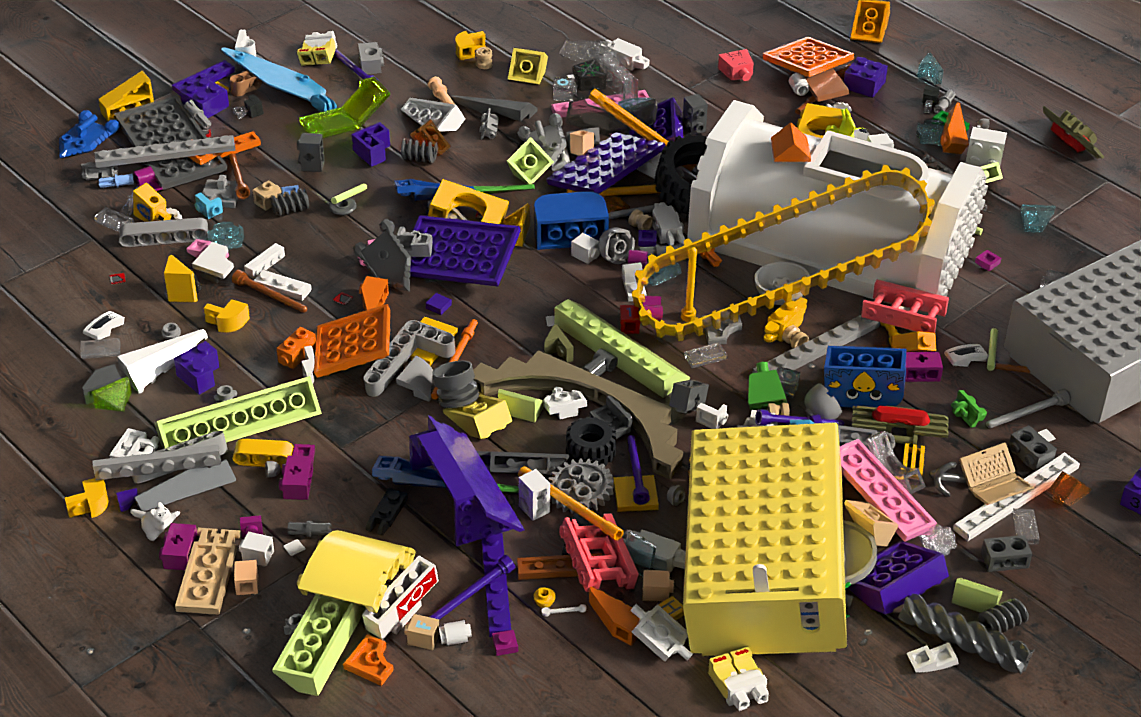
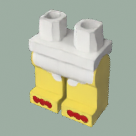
M327 31L326 34L313 32L312 35H306L302 49L297 51L301 66L315 65V63L317 65L330 64L337 48L334 32Z
M749 647L732 651L730 656L726 653L709 659L708 674L721 694L726 698L729 706L735 705L741 711L749 707L750 699L755 698L759 704L768 701L767 678L754 662Z

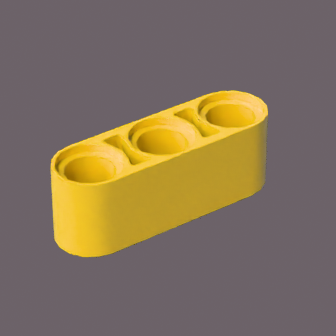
M240 439L236 442L232 459L238 465L265 467L266 461H275L282 468V465L286 464L287 456L293 455L294 446L287 441Z

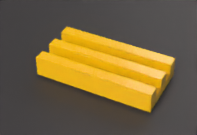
M905 443L901 476L922 479L925 446L917 448V445L913 444V447H909V444ZM908 452L912 453L910 472H906ZM916 453L920 454L918 473H915Z

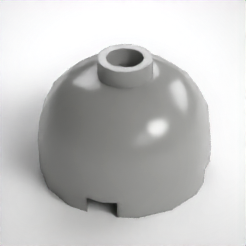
M618 227L610 228L603 232L598 243L601 256L614 264L626 262L625 259L629 255V250H634L635 240L630 235V232Z
M818 383L807 392L804 398V405L806 407L804 412L807 417L819 414L822 419H836L841 415L842 410L834 396L830 397L827 394L828 389L822 384Z

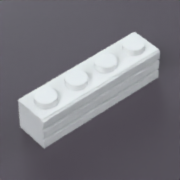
M275 243L244 266L247 276L254 279L262 270H267L285 256L284 247Z

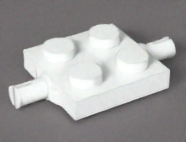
M636 604L630 610L640 619L632 633L663 661H666L672 654L677 652L686 661L690 659L693 653L683 646L688 638L687 630L659 605H656L651 611L645 612Z

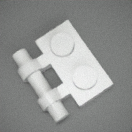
M128 428L111 452L110 458L153 453L158 448L160 439L157 436H153L151 440L147 439L146 432Z

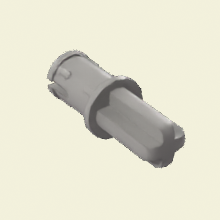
M949 89L944 96L939 98L938 104L934 107L936 114L942 110L945 111L951 105V101L956 95L952 89Z
M193 100L185 103L184 108L188 110L192 118L203 129H208L211 126V122L204 115V111L200 110Z

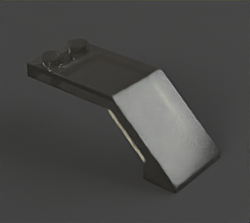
M584 97L569 102L566 116L567 124L582 129L599 127V134L611 137L614 133L621 134L632 130L605 109L588 104ZM654 98L623 109L649 126L656 122L658 102Z

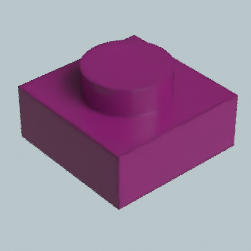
M986 250L976 257L975 263L990 271L1001 263V258Z
M294 445L292 456H312V461H314L315 445Z
M261 515L240 517L242 538H245L248 532L263 535Z
M514 630L492 633L497 656L518 652Z

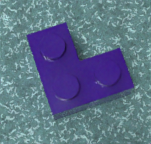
M376 123L351 134L353 151L371 167L386 161L385 149L390 147L389 129L382 123Z
M204 341L174 358L176 375L200 395L215 386L213 371L219 368L217 350L208 342Z

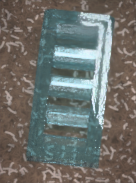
M676 262L675 265L671 264L659 269V272L651 275L655 279L648 278V283L655 286L682 273L681 265Z

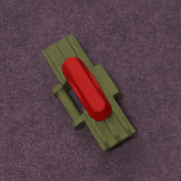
M1043 106V113L1053 123L1051 128L1053 133L1077 152L1087 150L1095 158H1104L1098 148L1093 145L1096 143L1097 137L1087 125H1083V122L1078 120L1075 115H1071L1068 110L1059 117Z
M853 406L852 427L877 430L885 433H891L894 427L906 428V436L893 435L895 443H907L913 447V444L917 445L918 435L948 438L949 416L895 406H878L877 408ZM885 439V440L880 441V443H881V444H884L885 442H890V441Z

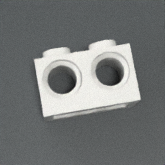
M537 469L519 477V507L533 521L550 513V483Z

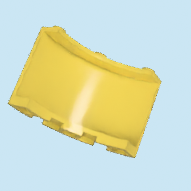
M335 530L325 536L323 540H319L304 573L298 577L297 586L303 595L307 596L308 592L363 605L368 611L377 613L387 590L386 581L388 579L392 580L398 573L399 568L405 570L413 562L416 552L410 547Z

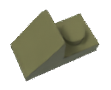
M557 324L553 325L544 342V353L550 355L557 352L559 357H562L565 362H572L574 347Z

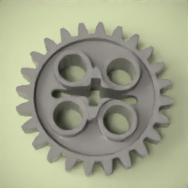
M580 458L578 463L571 460L570 465L564 462V468L558 466V472H552V477L548 478L551 485L588 509L598 510L597 505L604 506V500L609 501V495H613V476L610 474L609 468L605 469L604 464L598 465L597 460L591 463L590 459L583 462L582 458ZM550 496L552 504L556 503L557 509L562 507L563 512L569 509Z

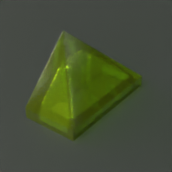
M122 378L92 391L94 406L97 409L124 411L132 393L129 378Z

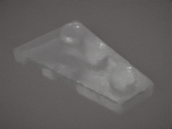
M566 40L559 54L577 63H585V66L587 63L591 64L595 59L594 64L600 66L601 71L615 43L613 41Z

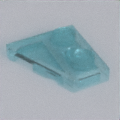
M1022 204L1020 210L1024 231L1043 232L1055 213L1056 206Z

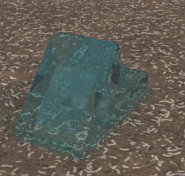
M928 53L919 64L917 77L929 76L935 85L941 84L943 69L932 53Z

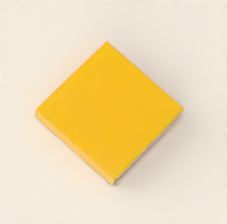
M654 475L642 476L643 485L648 489L650 496L649 502L644 505H638L633 500L632 493L636 488L634 476L613 477L617 512L658 510L659 503Z

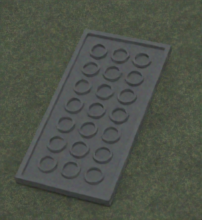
M177 95L114 113L115 120L119 122L121 129L133 147L207 138L188 110L184 108ZM220 155L201 166L188 157L144 162L147 167H152L157 183L163 187L162 190L227 171V164Z

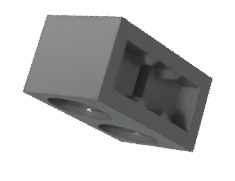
M700 94L684 97L682 121L684 128L691 135L706 132L708 104Z
M1029 425L1012 433L1008 449L1034 472L1052 461L1057 450Z
M1025 535L984 539L981 556L987 571L994 572L1029 568L1032 552Z

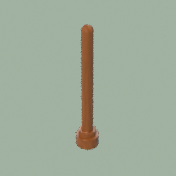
M231 153L229 159L237 183L235 188L236 196L239 199H246L250 195V190L243 182L236 155Z
M241 270L234 272L232 276L234 284L239 286L247 285L302 313L307 311L305 305L249 279L245 272Z

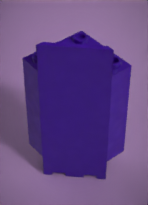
M428 415V430L409 436L410 466L414 471L433 465L452 496L455 516V545H463L512 529L518 532L524 531V527L468 436L462 432L455 431L453 427L443 422L435 421L433 417Z

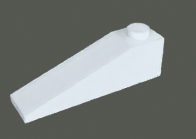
M409 98L401 108L403 113L428 130L456 131L465 120L455 104Z

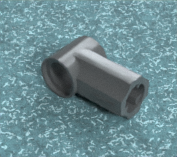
M600 348L594 354L593 359L581 369L600 376L605 371L612 372L618 364V358Z

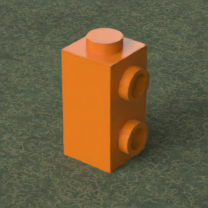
M299 327L277 347L278 362L294 369L305 359L304 347L312 346L313 351L316 349V334Z

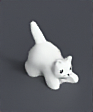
M161 502L158 503L157 509H152L149 512L131 509L130 511L135 517L141 519L142 529L151 541H154L180 514L179 511L171 513Z

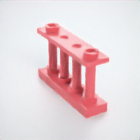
M877 279L874 285V301H863L861 317L913 331L935 333L937 321L935 316L945 317L949 297ZM882 301L889 302V303H892V305H891V306L883 305V304H881V302H882ZM901 305L910 308V310L906 311L898 308ZM917 311L928 312V315L918 314Z

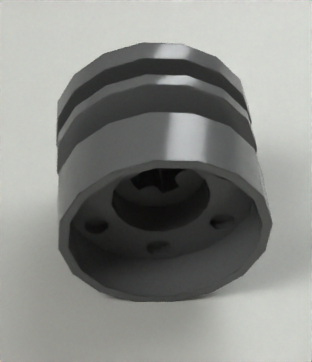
M464 360L448 362L432 371L434 384L438 388L439 404L442 407H462L471 404L479 398V391L477 389V382L474 381L475 374L471 362Z

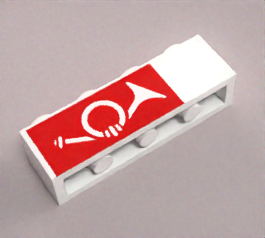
M418 556L387 588L378 612L374 613L366 610L362 614L365 629L383 640L439 581L436 565Z

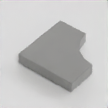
M738 315V322L733 323L731 319H727L721 322V328L717 330L713 326L704 328L708 345L727 344V338L730 334L742 330L740 315Z

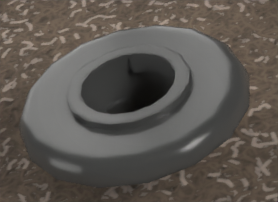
M350 197L337 204L329 203L330 211L338 215L350 214L357 207L355 200Z

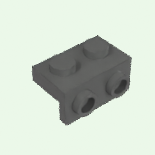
M611 396L606 397V405L590 411V418L598 417L600 420L604 419L606 423L612 424V428L616 430V439L631 432L633 420L630 413L626 412L620 403Z

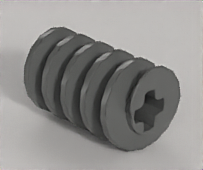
M405 138L402 139L401 155L403 160L409 158L410 161L416 159L417 162L421 160L424 163L428 160L432 164L435 162L438 153L437 142L433 147L432 142H429L428 146H426L425 141L419 145L418 140H416L415 144H412V139H410L408 144H406Z
M298 188L297 193L295 190H291L290 194L284 192L283 196L279 193L277 194V199L274 195L270 196L274 214L278 212L282 216V210L289 214L290 208L295 213L296 207L302 211L303 205L309 209V198L305 188L304 192L301 188Z
M1011 598L993 608L987 609V611L981 612L978 616V622L984 625L987 632L999 631L1003 633L1008 629L1021 625L1022 622H1027L1029 619L1027 609L1016 598Z

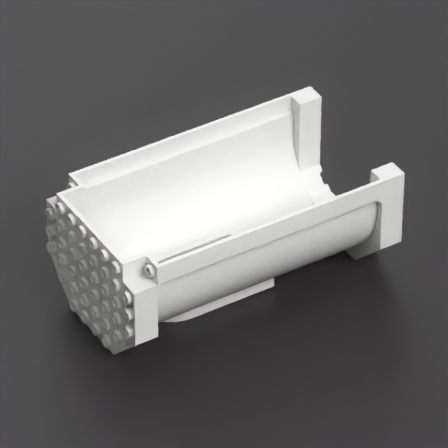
M733 100L708 135L705 142L707 149L704 156L700 157L697 166L699 171L696 180L692 182L690 192L687 239L689 238L692 242L701 240L703 232H707L710 236L720 232V226L725 225L728 229L735 227L740 218L748 222L755 219V213L761 211L764 215L773 212V206L777 204L781 208L790 206L791 199L795 197L799 201L808 199L809 192L813 190L817 194L824 193L829 184L837 188L844 185V180L847 177H850L853 181L858 180L862 177V173L865 170L873 174L880 172L883 165H888L890 170L902 171L906 167L910 169V175L917 181H926L925 191L930 199H934L935 205L930 217H928L932 224L926 238L920 237L916 250L913 253L907 251L900 253L895 262H892L889 258L881 261L879 268L874 269L871 265L863 267L861 275L857 276L854 272H850L845 275L844 281L839 282L835 278L829 280L827 286L873 299L874 285L878 279L947 297V289H951L953 280L957 278L958 268H962L964 258H967L969 248L973 246L975 238L972 237V234H975L977 224H980L982 219L980 210L983 209L985 204L983 195H986L988 185H985L987 177L981 167L960 162L953 175L928 168L920 158L911 153L828 130L823 138L804 134L808 139L811 162H774L771 137L780 131L782 127L764 123V116L754 105ZM880 185L872 187L868 191L864 190L856 193L850 198L846 197L838 200L832 205L828 204L817 208L816 211H809L799 215L798 218L794 217L781 222L779 225L775 224L765 228L764 231L754 232L743 239L741 237L728 242L727 245L723 244L715 247L714 252L761 266L773 262L795 263L805 268L811 276L819 273V270L823 269L824 271L835 267L837 263L841 262L843 264L851 261L858 255L861 257L872 253L874 249L879 250L890 246L892 242L898 243L903 241L910 234L913 236L918 231L919 221L923 222V214L919 213L920 205L910 192L894 185Z

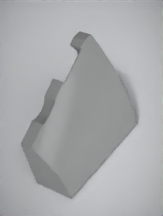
M405 227L399 228L397 239L400 240V244L404 246V249L407 250L411 257H431L432 235L423 234L416 230L409 233L406 232Z
M415 356L396 378L397 385L413 390L415 397L429 402L431 400L433 369L425 360Z

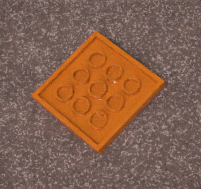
M805 37L763 53V60L811 77L841 64H847V62L854 60V53L810 37Z
M388 304L317 326L314 374L317 378L389 356L390 308Z

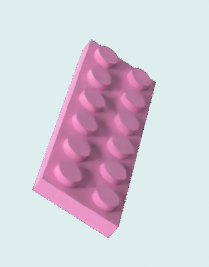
M859 439L840 446L843 476L868 503L899 525L896 533L904 542L935 528L937 522Z

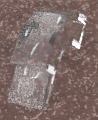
M880 431L866 439L870 452L910 494L926 487L919 468H908L896 458L886 431Z

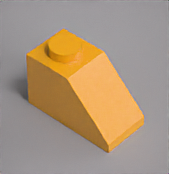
M920 331L891 336V348L907 349L906 352H936L935 333Z

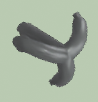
M956 462L946 463L929 473L930 477L934 479L935 487L947 497H950L951 494L942 485L941 481L966 483L964 475L944 473L957 465Z

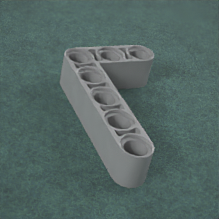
M417 320L406 322L389 343V356L377 359L364 375L367 395L372 397L379 396L417 348L444 358L452 357L456 352L453 334Z

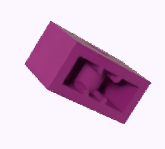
M906 352L905 382L941 381L943 365L939 352Z
M287 456L286 464L282 465L283 478L279 480V490L283 491V499L308 500L313 476L312 456Z
M171 523L169 531H166L164 535V547H161L159 551V559L162 560L164 569L186 570L194 541L198 542L196 525Z

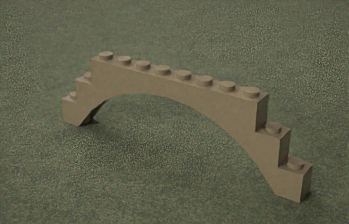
M539 350L527 363L509 357L498 369L480 363L474 369V381L477 382L479 394L485 396L498 394L499 389L506 391L553 390L555 387H561L563 391L567 392L572 390L580 391L586 399L595 401L603 406L606 405V397L611 396L620 403L626 412L630 413L633 420L631 426L641 437L649 452L654 473L670 480L682 466L683 451L674 447L677 443L678 429L669 425L672 416V407Z

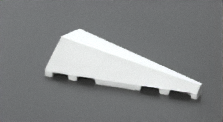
M202 329L117 356L119 368L129 378L131 386L140 394L144 391V387L147 384H153L158 375L162 372L166 373L175 365V357L197 346V343L202 339L206 340L208 338L207 334Z

